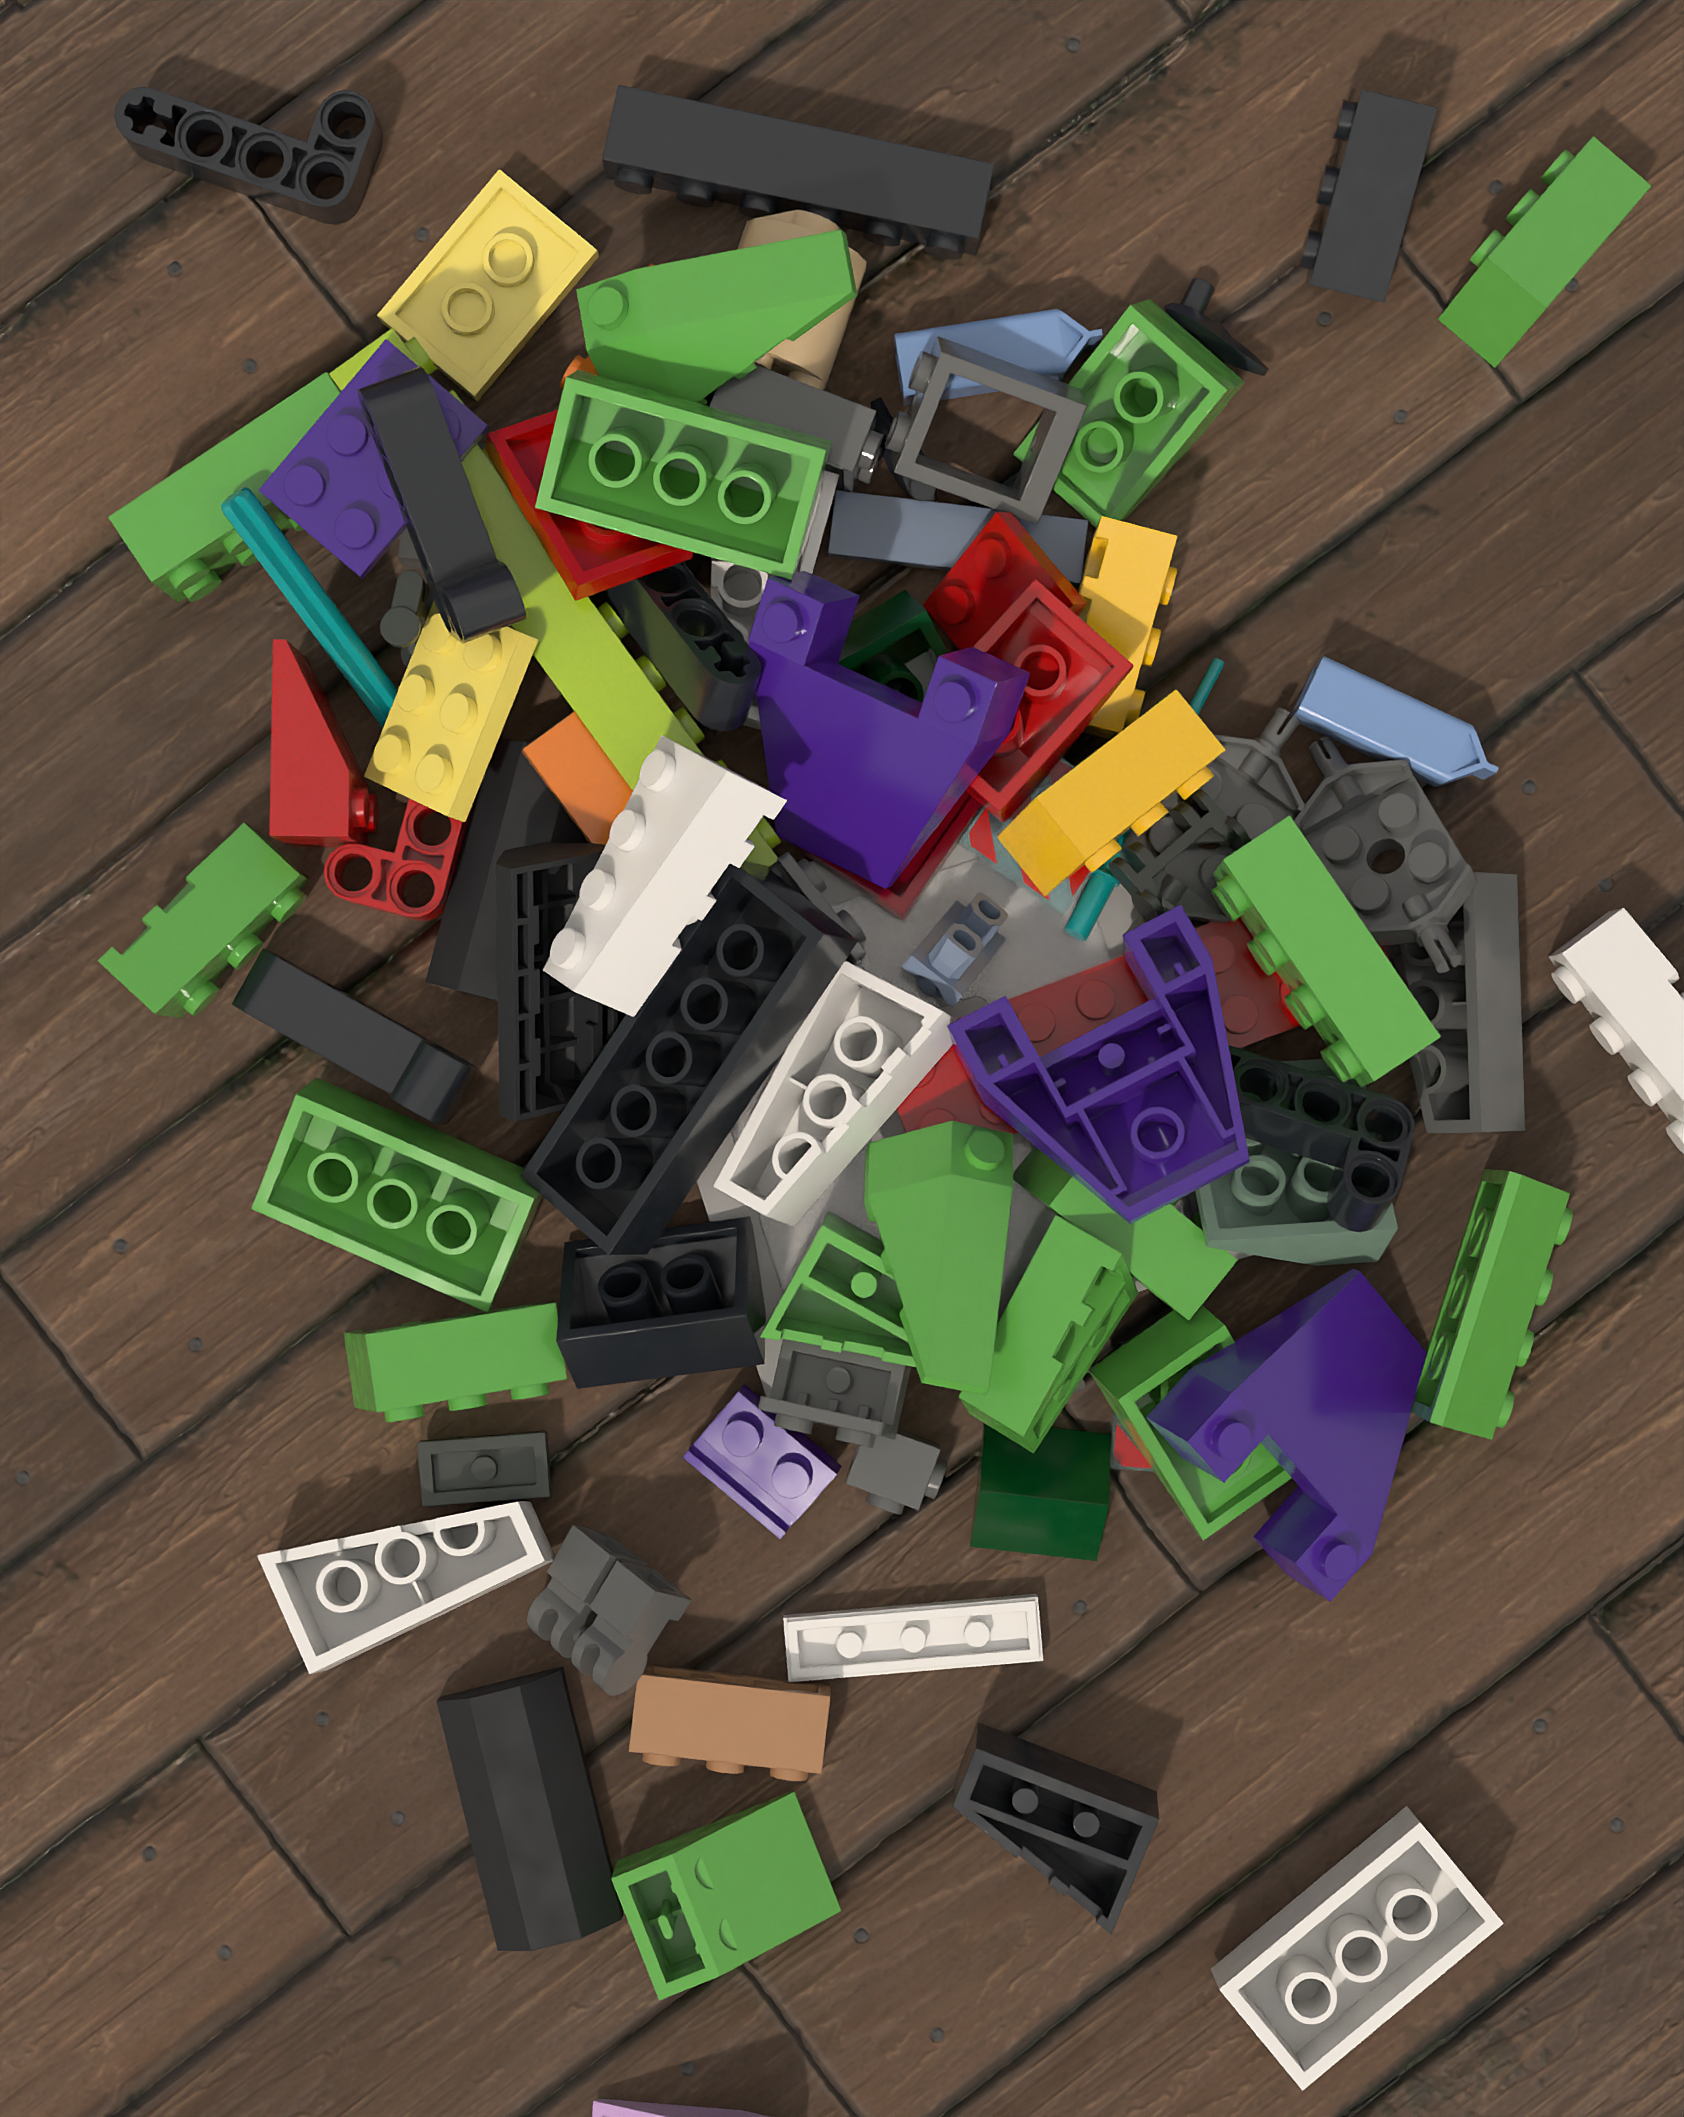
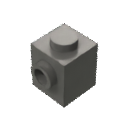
M898 1428L895 1440L876 1436L873 1448L857 1445L846 1474V1484L867 1491L868 1495L865 1500L867 1503L888 1512L902 1514L904 1506L919 1510L924 1495L935 1499L946 1471L947 1462L937 1459L941 1450L939 1443Z

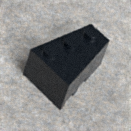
M1352 89L1350 100H1342L1333 132V138L1340 140L1334 166L1325 165L1316 196V203L1324 205L1318 231L1308 229L1299 260V267L1308 269L1306 282L1309 285L1385 303L1438 107L1363 89Z
M979 1722L976 1725L955 1777L953 1807L1014 1857L1017 1858L1019 1855L1048 1878L1050 1886L1063 1896L1068 1894L1094 1915L1096 1923L1112 1935L1159 1821L1157 1791Z

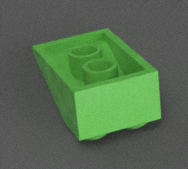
M1151 299L1130 305L1068 384L1081 390L1087 407L1052 489L1096 528L1101 516L1124 521L1207 430L1245 382ZM1039 422L1013 453L1022 463Z
M1201 1305L1190 1320H1187L1173 1310L1089 1369V1372L1125 1430L1193 1529L1204 1541L1291 1479V1476L1260 1442L1223 1483L1183 1459L1146 1418L1191 1368L1235 1343L1226 1326Z

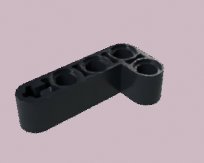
M148 87L130 89L122 95L116 105L114 115L118 130L135 153L144 160L319 222L333 225L349 221L360 209L377 163L384 137L381 125L371 104L361 94L349 90L334 92L324 99L318 109L307 142ZM156 116H158L166 130L152 125ZM356 117L366 121L363 131L355 138L341 139L336 136V130L344 120ZM142 123L148 125L143 134L139 129ZM168 131L172 134H175V141L172 139ZM210 135L224 137L222 147L213 156L200 157L196 155L197 146L205 137ZM269 156L284 158L283 167L275 176L270 178L255 176L256 167L264 158ZM334 176L344 180L341 192L334 198L319 199L314 196L317 185L323 179Z
M419 366L358 389L357 393L363 414L435 604L450 635L464 644L527 619L525 607L516 582L506 564L498 560L495 555L438 398L424 368Z
M693 552L692 559L599 592L691 714L702 725L713 730L729 731L735 730L745 723L761 674V663L755 652L749 647L744 638L696 579L700 572L704 555Z
M265 948L261 950L232 1002V1005L389 1093V1097L397 1103L439 1125H448L479 1071L478 1067Z
M1228 1045L1245 1137L1334 1166L1327 1196V1208L1332 1219L1339 1226L1354 1232L1368 1231L1377 1226L1401 1187L1414 1133V1119L1410 1110L1402 1102L1392 1097ZM1243 1092L1253 1093L1263 1102L1253 1101ZM1306 1112H1313L1319 1115L1325 1122L1310 1118ZM1368 1131L1381 1135L1387 1142L1373 1138ZM1354 1186H1361L1367 1189L1374 1198L1360 1194Z

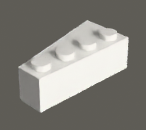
M1625 908L1609 911L1548 956L1557 968L1551 975L1566 998L1574 1004L1580 1000L1595 1019L1589 1026L1602 1047L1611 1055L1619 1052L1633 1071L1628 1075L1631 1086L1649 1106L1658 1104L1671 1122L1666 1127L1669 1137L1684 1154V992L1679 994L1672 986L1673 983L1679 980L1678 972Z
M845 961L786 1048L713 1187L767 1217L795 1226L953 1045L947 1025L957 1020L944 1011Z
M530 1501L513 1502L257 1555L309 1674L329 1670L551 1563L555 1558V1554Z

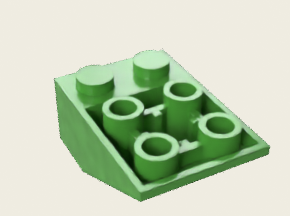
M795 1790L617 1860L611 1877L659 2000L717 1978L841 1912V1906Z

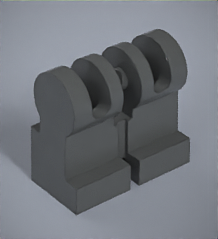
M572 1525L547 1571L552 1576V1579L547 1588L538 1594L528 1612L527 1623L529 1628L540 1638L551 1641V1646L565 1658H571L572 1664L579 1671L587 1676L592 1675L593 1682L606 1694L611 1696L619 1695L630 1689L639 1680L647 1665V1654L669 1619L679 1621L692 1599L655 1569L646 1567L647 1563L611 1534Z

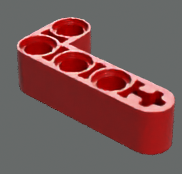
M409 798L395 852L392 853L362 844L350 843L336 848L329 855L324 867V878L327 887L334 895L355 905L418 921H429L439 917L444 912L470 812L466 822L449 817L451 832L448 838L442 844L429 846L425 845L421 839L420 826L427 816L439 812ZM366 858L373 869L369 885L357 892L349 891L342 879L345 866L353 859ZM428 874L435 885L432 900L420 908H411L405 901L404 887L412 876Z

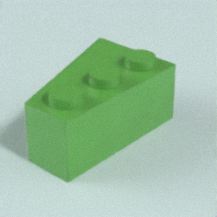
M539 1302L489 1310L488 1313L480 1311L426 1322L402 1323V1326L363 1332V1330L344 1332L354 1407L372 1412L384 1411L385 1421L394 1422L424 1416L423 1404L448 1400L449 1411L485 1406L487 1405L486 1393L510 1389L512 1400L550 1394L548 1382L567 1379L565 1361L556 1342L558 1324L556 1302Z

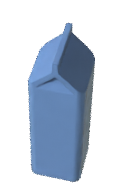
M1051 309L894 334L893 345L903 406L910 405L916 392L909 389L908 385L917 357L921 351L931 353L937 336L1062 382L1085 351L1094 350L1098 347L1103 336L1102 329L1088 331L1059 309ZM951 373L940 400L998 392V390Z
M1322 656L1315 663L1291 713V716L1294 715L1298 718L1301 725L1322 735L1330 736L1333 740L1380 762L1406 760L1415 778L1434 787H1439L1470 775L1485 780L1496 774L1499 768L1487 762L1477 733L1471 724L1325 656Z

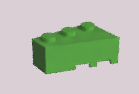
M1594 136L1576 156L1567 149L1562 152L1540 179L1548 186L1547 190L1539 196L1530 189L1505 218L1513 226L1505 237L1496 229L1489 235L1470 258V261L1478 267L1477 271L1438 318L1442 324L1494 368L1497 367L1651 188V185Z
M243 823L186 877L188 884L164 910L156 905L142 918V922L147 928L122 955L111 947L97 961L154 1014L183 1018L189 1012L194 1017L202 1012L217 996L220 989L214 983L231 965L236 970H239L260 950L263 941L258 936L274 919L283 923L303 904L307 895L301 890L311 879L256 828Z
M1036 1146L1013 1173V1180L1047 1205L1057 1216L1121 1252L1131 1276L1187 1320L1192 1318L1238 1261L1226 1250L1206 1247L1200 1213L1196 1211L1189 1220L1174 1207L1180 1199L1129 1224Z
M828 1211L768 1319L760 1337L780 1341L782 1338L821 1346L823 1350L839 1353L844 1350L880 1357L885 1362L916 1367L899 1315L903 1304L893 1274H886L881 1259V1254L885 1249L883 1242Z
M1055 1215L997 1324L989 1390L985 1395L961 1391L959 1399L970 1415L1030 1452L1034 1453L1138 1294L1123 1254Z

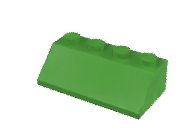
M577 370L565 379L535 508L792 580L817 502L832 441Z
M316 1077L295 1095L251 1209L488 1313L528 1233L543 1196L520 1176L525 1168Z
M1483 1170L1428 1342L1427 1355L1411 1413L1431 1423L1491 1440L1496 1427H1505L1514 1404V1392L1509 1391L1508 1388L1515 1366L1523 1367L1533 1345L1534 1332L1527 1329L1535 1305L1542 1306L1545 1303L1551 1289L1553 1270L1547 1268L1554 1244H1563L1571 1226L1573 1210L1566 1207L1570 1193L1512 1171Z

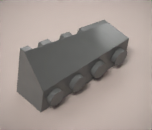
M1473 872L1477 880L1474 890L1446 925L1449 931L1447 932L1458 953L1462 956V961L1455 968L1442 948L1439 950L1450 970L1439 973L1435 969V965L1424 946L1419 947L1417 942L1384 946L1388 958L1393 959L1396 972L1441 1036L1409 1058L1427 1133L1525 1131L1517 874Z

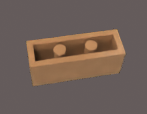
M647 1664L636 1684L629 1752L643 1753L642 1761L659 1766L680 1765L681 1758L706 1760L707 1769L720 1773H743L745 1765L770 1768L769 1775L777 1779L805 1781L808 1779V1772L822 1774L831 1685L789 1682L788 1680Z

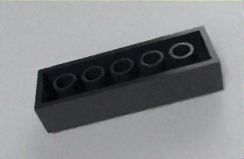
M746 861L743 862L740 868L732 864L727 866L711 889V894L716 899L712 908L702 921L698 919L694 923L686 925L678 936L681 945L680 953L634 1017L628 1014L625 1015L520 1175L608 1255H645L649 1253L859 941L767 866Z

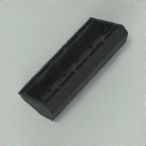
M505 738L498 739L472 804L428 969L426 983L498 1001L497 860L504 850L544 842L589 843L522 753V749L530 743Z
M544 842L506 849L496 862L500 1116L517 1122L564 1110L618 1028V1010L572 991L543 971L550 957L552 942L557 934L564 929L580 897L581 885L586 876L594 870L606 845Z
M563 1666L439 1697L436 1702L497 1950L534 1951L582 1939L622 1920L624 1913L611 1880L613 1868Z

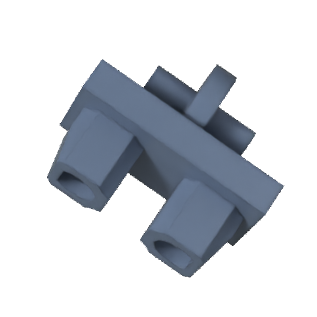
M980 892L976 894L967 907L956 900L910 955L902 968L913 974L922 992L933 997L943 998L946 1003L954 1007L1006 941L997 930L1009 917L1007 912Z

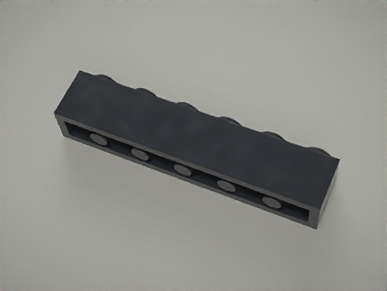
M622 85L617 87L602 157L606 177L615 180L614 185L627 192L650 194L652 188L677 193L676 198L697 207H712L714 201L739 206L738 210L740 213L751 218L793 210L807 211L829 219L838 227L863 232V238L869 242L883 246H899L901 240L926 245V252L945 259H961L963 253L976 256L994 170V164Z

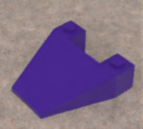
M806 571L795 572L792 580L779 576L767 578L748 641L749 647L755 652L761 663V674L756 687V697L769 787L772 793L787 800L774 819L776 835L885 889L889 888L1009 735L1030 672L974 647L947 653L938 657L924 701L921 703L838 664L859 595Z
M1181 905L1123 934L1126 961L1149 1001L1063 1046L1039 1057L1006 995L947 1025L954 1049L983 1103L1129 1224L1250 1162L1213 960Z
M1351 1269L1241 1337L1235 1343L1191 1368L1146 1418L1183 1459L1223 1483L1261 1442L1298 1484V1487L1258 1530L1253 1538L1286 1575L1330 1602L1373 1553L1427 1352L1363 1274L1358 1270Z

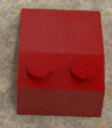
M1036 579L974 646V648L1030 672L1009 735L966 789L973 798L1003 824L1048 776L1133 669V664Z
M273 639L269 836L291 847L338 848L348 843L368 846V833H377L378 797L376 794H369V785L308 658L286 639Z

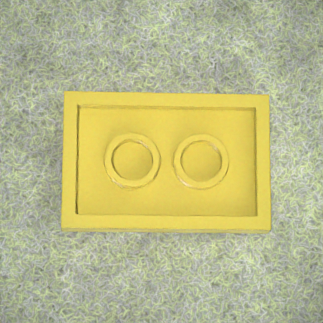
M499 169L377 316L389 329L393 328L405 342L415 337L436 368L478 402L598 259V251Z
M433 601L364 777L443 815L466 822L538 639L505 627L463 644L450 635L439 614L435 601Z

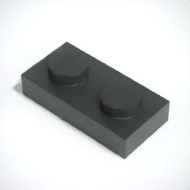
M547 1430L428 1439L417 1442L422 1507L550 1497L552 1494Z

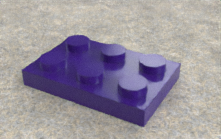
M387 339L384 340L258 490L362 579L407 528L363 414L357 390L419 367ZM428 375L462 462L489 431V427Z

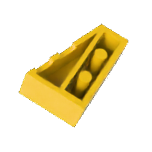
M1104 516L1100 518L1090 543L1081 577V584L1078 589V593L1088 604L1078 617L1133 664V669L1083 730L1085 733L1112 739L1123 731L1124 726H1129L1139 718L1145 691L1135 689L1141 664L1151 667L1156 654L1161 630L1153 628L1152 625L1158 604L1168 605L1174 586L1177 568L1170 567L1169 565L1177 540L1176 535Z
M1176 689L1038 795L997 838L1045 897L1084 865L1093 873L1123 849L1116 839L1130 828L1139 837L1169 812L1162 803L1176 791L1183 800H1186L1210 781L1214 774L1207 766L1221 755L1225 748Z

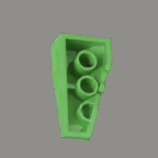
M842 230L634 269L576 289L586 350L599 376L702 405L708 403L705 399L707 395L735 376L740 380L757 367L754 362L785 339L795 341L857 296L847 236Z
M948 1121L870 1142L865 1150L864 1206L869 1221H876L885 1248L881 1254V1259L886 1274H893L903 1304L899 1315L921 1383L985 1395L989 1390L1013 1192V1134Z

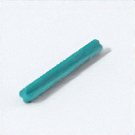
M245 487L234 492L221 504L223 514L383 728L398 689L252 490Z

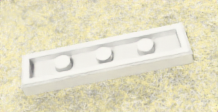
M1037 1594L784 1615L783 1617L789 1682L1043 1661Z

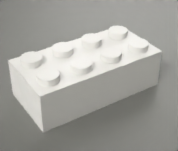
M1406 1806L1211 1968V1972L1219 1990L1303 2091L1504 1923Z

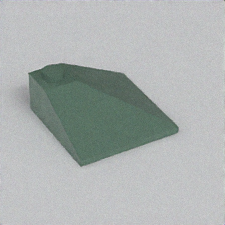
M1324 1059L1280 1061L1338 1080L1328 1068ZM1350 1079L1346 1081V1083L1353 1085ZM1243 1092L1253 1101L1263 1102L1257 1095ZM1306 1112L1310 1118L1325 1122L1319 1115L1313 1112ZM1368 1131L1373 1138L1378 1140L1377 1133ZM1247 1138L1246 1143L1250 1162L1195 1190L1206 1247L1314 1266L1378 1262L1398 1230L1392 1203L1380 1223L1371 1230L1354 1232L1339 1226L1332 1219L1327 1208V1196L1334 1166ZM1354 1186L1360 1194L1374 1198L1367 1189L1361 1186Z

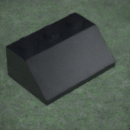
M750 1216L665 1228L649 1253L645 1255H608L591 1239L564 1242L556 1342L577 1389L765 1364V1338L760 1336L766 1325V1311L753 1224Z

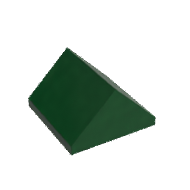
M983 1423L970 1547L1097 1561L1109 1507L1111 1434L1051 1427L1036 1451L1032 1453Z

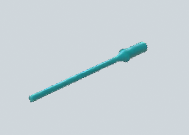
M1214 658L1189 704L1197 715L1201 711L1225 665L1218 658ZM1130 828L1128 831H1126L1123 835L1119 837L1117 842L1120 846L1123 844V842L1131 832L1132 828ZM1119 853L1093 873L1090 872L1092 876L1064 927V931L1079 940L1087 941L1113 889L1120 885V882L1109 869V863L1116 857H1120Z

